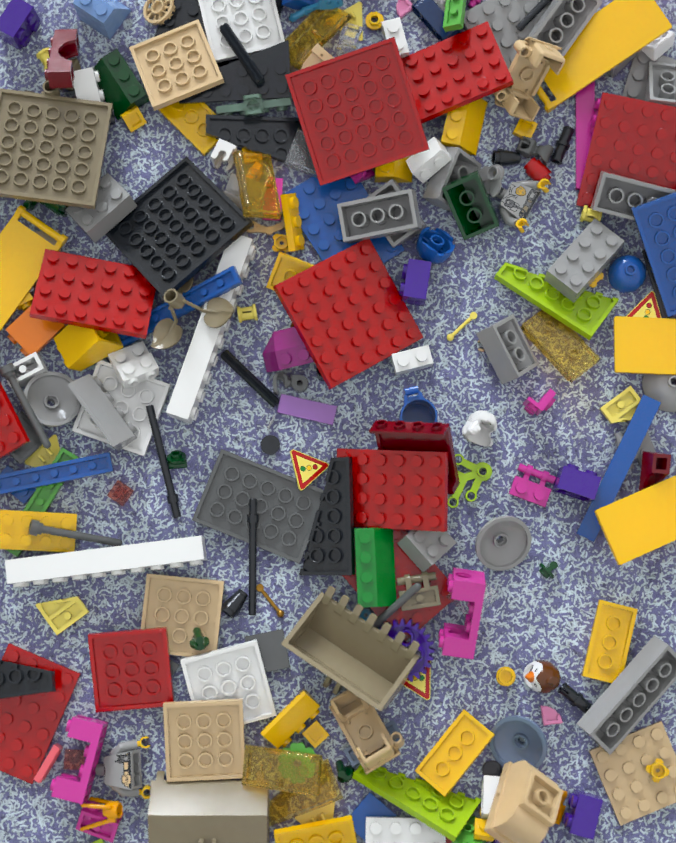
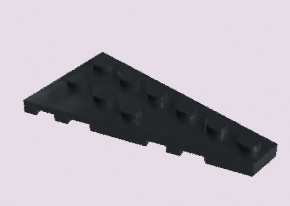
M289 40L249 55L264 77L262 84L255 85L240 60H237L219 68L225 83L180 100L179 104L243 101L244 95L262 94V100L292 98L285 77L286 74L290 73Z
M206 114L207 136L218 140L220 138L240 148L316 174L299 118Z
M352 457L331 458L325 478V488L320 496L319 510L316 511L309 536L308 550L305 552L303 558L305 561L299 575H355Z
M0 660V699L56 692L54 671Z

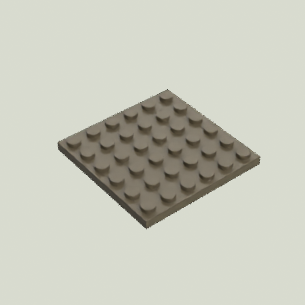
M0 88V197L95 209L113 103Z

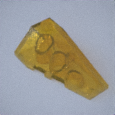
M328 759L316 763L317 770L312 778L306 777L304 783L291 782L269 802L270 826L343 798Z

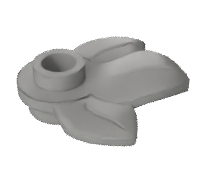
M499 164L491 165L490 167L485 166L479 171L488 195H491L493 198L499 194L501 180L504 177V168Z

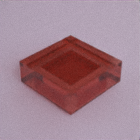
M117 480L107 496L124 507L134 490L120 480Z
M65 749L64 769L80 770L81 765L85 763V750Z

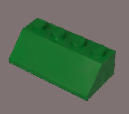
M356 528L354 529L357 604L363 607L391 606L396 601L393 529Z

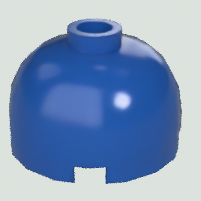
M426 227L422 229L417 238V253L424 261L432 262L431 264H441L451 256L455 245L452 243L454 239L440 228L430 230L431 227Z
M634 255L618 257L608 268L609 283L615 290L621 293L636 291L643 285L646 279L644 263Z

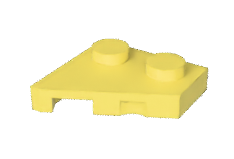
M629 386L599 409L610 424L631 421L641 398L632 386Z
M79 596L37 603L35 605L56 635L61 634L90 612Z

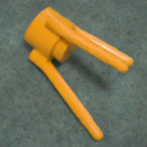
M90 797V801L102 804L84 803L81 804V807L102 809L103 816L108 819L81 827L80 831L89 830L108 823H116L117 818H121L123 814L122 803Z

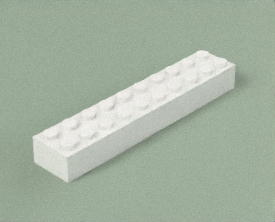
M241 235L223 252L216 274L231 266H235L243 283V278L247 279L250 272L249 262L250 260L253 261L256 255L253 239ZM240 285L219 296L233 305V314L238 304L236 303L237 295L241 296L244 285ZM208 302L205 303L203 309H207ZM203 312L199 318L166 410L170 417L192 424L193 420H197L199 414L198 404L203 402L206 394L204 387L206 384L209 385L211 381V368L216 366L219 358L217 356L218 348L222 349L225 341L223 334L225 331L228 332L231 325L229 319L219 328H210L204 322V315L206 313Z
M194 536L5 560L7 584H13V588L28 587L30 582H33V585L49 584L48 580H52L53 583L68 582L70 577H72V580L87 579V575H92V578L107 577L106 573L110 572L111 575L116 576L126 574V570H131V573L145 572V568H150L153 571L163 570L166 565H170V568L184 567L183 563H189L191 566L203 565V561L207 560L205 537Z

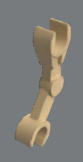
M284 218L282 222L268 227L251 220L254 227L246 232L272 235L285 229Z

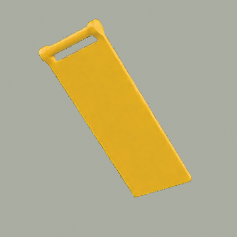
M614 0L593 15L565 54V64L559 75H556L550 67L544 78L545 83L556 100L551 102L541 86L537 91V95L545 105L544 109L547 113L672 29L671 23L655 0Z
M22 205L16 209L13 217L0 233V331L37 282L45 249L59 251L68 240L66 235H61L26 211V208ZM23 217L57 241L55 246L18 220Z
M614 317L615 373L676 375V319Z
M676 475L594 511L618 565H622L676 540Z

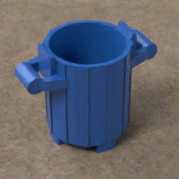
M418 386L404 389V406L400 411L399 420L404 422L421 421L423 423L438 421V411L432 402L424 398ZM418 393V395L407 398V396Z

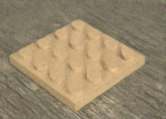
M199 19L129 47L154 111L225 83Z
M147 574L141 629L167 627L170 655L191 657L217 650L225 581ZM199 627L202 635L209 639V645L203 650H195L190 647V640L195 638L193 629Z
M243 698L163 702L167 782L246 778Z
M662 721L629 733L611 755L600 746L588 750L620 826L676 803V754ZM659 758L663 760V765L669 769L670 773L668 776L660 779V782L656 783L652 781L650 773L646 772V766L653 764Z

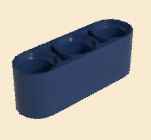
M417 0L411 5L415 15L438 41H443L460 33L459 30L445 32L443 29L444 12L434 0Z

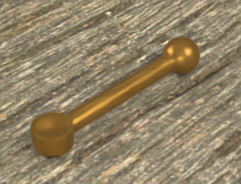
M258 584L256 590L264 595L277 612V616L283 617L284 611L276 606L265 592L264 586Z

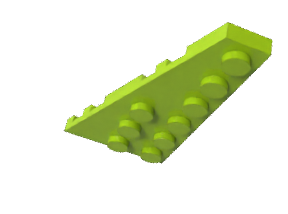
M506 262L495 274V280L589 341L619 300L615 297L612 299L605 297L600 292L592 293L585 290L573 303L544 280L546 275L540 273L536 275L528 272L525 268Z
M361 764L352 776L353 779L455 842L481 803V798L475 797V799H472L459 791L457 793L450 792L444 797L425 780L418 778L413 780L405 777L406 774L400 772L394 774L381 766L367 775Z

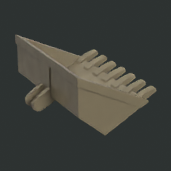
M329 586L325 594L321 592L281 645L327 675L322 685L323 687L327 688L332 683V680H334L337 684L332 693L337 695L341 688L345 687L381 712L389 706L400 692L412 668L417 663L420 656L416 652L420 644L413 641L409 649L402 645L406 637L403 632L400 631L395 639L388 636L392 627L389 623L385 622L381 630L374 627L378 618L377 615L371 613L367 621L360 617L364 609L363 606L357 604L354 610L350 611L346 608L350 598L343 595L339 603L332 599L336 589L333 586Z
M157 771L156 780H151L148 808V843H270L269 780H265V771H257V780H248V771H246V778H240V780L223 779L167 782L164 780L165 771Z

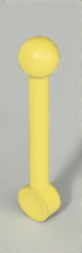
M471 312L470 317L452 334L447 335V340L452 341L461 329L471 320L477 318V313Z

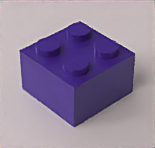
M11 0L0 16L1 40L20 51L23 47H26L30 42L31 34L33 31L36 32L40 26V19L34 7L23 0Z
M409 258L408 264H404L401 279H404L405 282H401L399 295H401L402 301L405 304L424 307L432 262Z
M572 464L560 467L552 491L585 502L595 500L601 477H598L596 472L586 470V472L580 471L578 466Z
M574 789L573 793L568 795L567 804L569 809L568 813H564L562 819L564 828L570 834L593 840L603 800L597 795Z

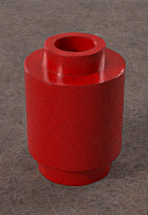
M535 157L524 166L525 173L533 181H540L545 178L551 179V171Z

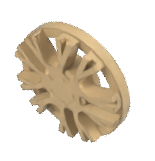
M147 0L143 8L144 18L153 25L164 24L165 20L173 16L172 11H175L176 8L174 6L175 0Z

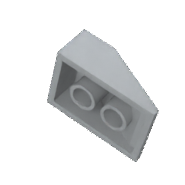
M648 62L645 101L676 107V64Z

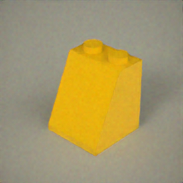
M67 325L53 338L57 345V350L64 359L65 366L68 369L83 371L108 357V354L124 347L116 333Z

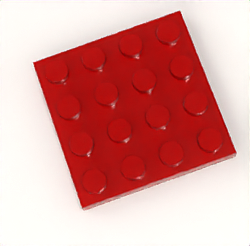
M167 627L88 634L96 712L163 707V702H175Z

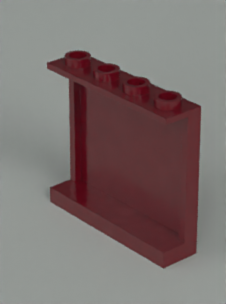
M376 420L369 433L375 434L378 450L448 452V494L455 493L460 482L450 424L441 422L423 423L421 421L404 422L402 420Z

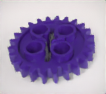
M404 618L401 619L400 623L394 619L388 636L395 639L400 631L403 633L407 632L411 635V641H403V646L407 647L413 641H418L420 644L418 650L422 656L418 659L408 676L410 682H413L414 675L420 679V672L426 674L427 670L425 667L430 668L432 666L428 660L432 661L435 659L434 656L430 655V653L436 651V649L430 648L434 641H428L431 633L424 634L426 627L419 629L420 622L414 626L412 625V619L408 623H405Z

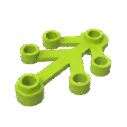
M455 454V457L459 456L462 459L461 463H456V465H462L471 470V472L464 474L458 471L460 484L455 493L448 498V507L455 508L458 506V499L466 482L474 479L471 489L466 492L465 499L468 502L476 500L477 491L482 481H487L492 475V468L489 464L485 462L474 464L464 459L461 454ZM481 468H484L486 470L485 475H481L479 473V470ZM470 492L474 494V499L472 500L467 497ZM450 499L456 500L455 506L450 505Z

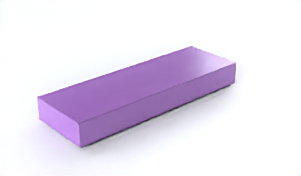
M281 394L277 413L333 426L337 406Z

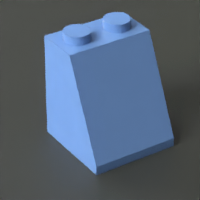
M74 0L73 2L79 19L109 40L131 12V9L117 0Z

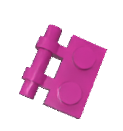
M520 463L517 470L523 472L524 475L522 478L514 477L508 494L545 507L552 490L545 487L546 481L554 484L556 477L550 475L548 471L544 470L542 472L534 469L532 465L528 464L526 466ZM530 475L539 478V484L529 481Z

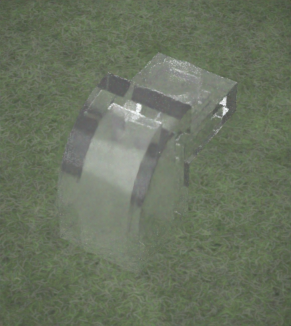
M345 22L340 33L335 57L357 50L363 27Z

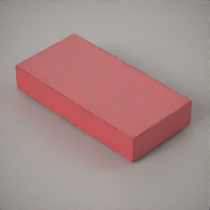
M58 743L53 745L33 780L38 783L45 780L61 753L63 746Z

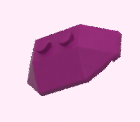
M295 327L274 331L262 353L267 372L314 362Z

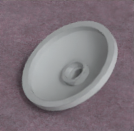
M54 371L40 373L34 376L24 389L27 400L40 424L43 426L59 427L66 425L77 416L80 410L81 403L67 385L73 380L65 374ZM52 401L54 405L50 406L47 402Z
M643 374L642 389L644 395L661 402L659 410L676 412V385H672L670 382L671 379L676 380V375Z
M500 516L490 520L481 528L476 537L475 551L478 559L484 566L496 571L508 570L517 566L525 559L530 550L532 541L530 530L522 520L513 516Z

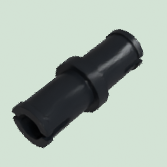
M563 127L560 138L555 143L556 148L550 160L552 163L562 164L565 153L570 148L569 143L575 131L572 127Z
M566 682L562 684L563 688L560 686L558 693L567 698L573 707H578L584 713L590 709L592 704L583 697L581 692H576Z

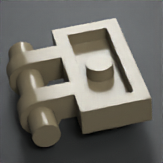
M425 571L419 575L410 576V574H406L404 577L397 578L398 586H406L405 591H399V597L412 587V583L423 582L424 587L401 606L402 611L441 605L438 585L430 587L429 581L436 580L435 572L427 573Z

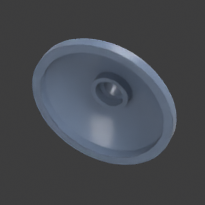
M514 715L501 719L493 727L491 732L495 736L490 741V749L494 758L501 766L510 761L515 763L525 760L537 769L544 762L548 750L547 740L543 731L535 722L526 717ZM520 737L524 738L525 742H522Z

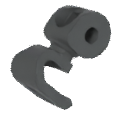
M522 136L515 151L525 158H530L532 155L538 157L539 155L543 164L547 166L554 148L551 145L537 146V142L534 139Z
M278 372L273 376V393L277 396V380L283 381L285 389L291 387L297 393H303L308 388V380L303 375H293L289 380L287 375L282 372Z

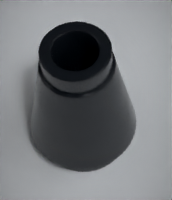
M499 148L492 152V165L508 166L520 163L521 156L519 152Z
M238 589L222 604L221 610L233 619L239 615L248 595L243 590Z

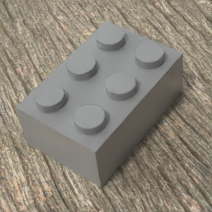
M107 173L100 179L95 209L69 206L65 211L89 238L96 243L133 211L137 204L128 192Z

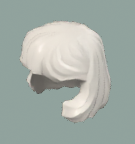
M486 410L475 411L469 416L466 424L463 426L462 435L469 442L479 446L491 447L493 445L491 433L497 429L496 417Z

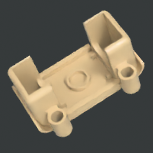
M527 37L524 41L517 40L513 46L517 54L508 70L514 85L497 91L493 95L495 96V104L505 108L509 115L531 122L540 110L539 105L532 96L535 97L550 67L556 75H559L565 64V58L558 51L562 50L561 47Z
M349 690L331 699V706L329 708L366 775L401 755L398 749L404 745L402 735L399 732H393L390 736L373 706Z

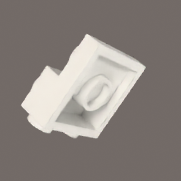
M143 341L108 354V359L123 389L134 387L142 381L152 380L159 375V367Z

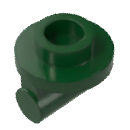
M175 450L167 456L169 469L187 468L185 453Z
M552 561L546 567L540 563L539 567L541 569L539 572L546 579L548 577L553 579L554 575L551 571L556 569L558 564Z
M199 627L193 629L195 638L190 640V647L195 650H203L209 645V639L202 635Z
M341 760L336 761L337 780L340 783L349 782L354 774V768L351 765L345 767Z

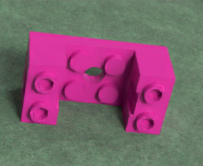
M453 567L452 574H448L447 592H451V599L468 601V614L465 615L464 625L444 622L443 629H439L438 647L442 648V655L474 659L486 588L485 575L481 571Z
M79 714L68 720L66 725L67 737L89 742L90 744L86 745L84 751L86 761L84 765H81L78 776L63 772L61 776L58 775L56 779L53 778L50 786V791H52L51 797L78 804H84L89 800L96 766L99 762L109 722Z

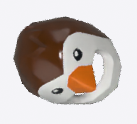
M535 660L529 663L523 672L525 684L532 690L543 694L550 693L556 689L561 680L558 668L546 660Z

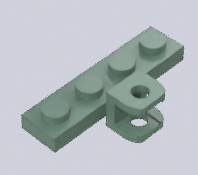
M262 94L244 95L243 103L216 106V114L232 115V113H239L240 116H251L269 113V109L277 108V111H287L288 107H291V99L289 97L262 101Z

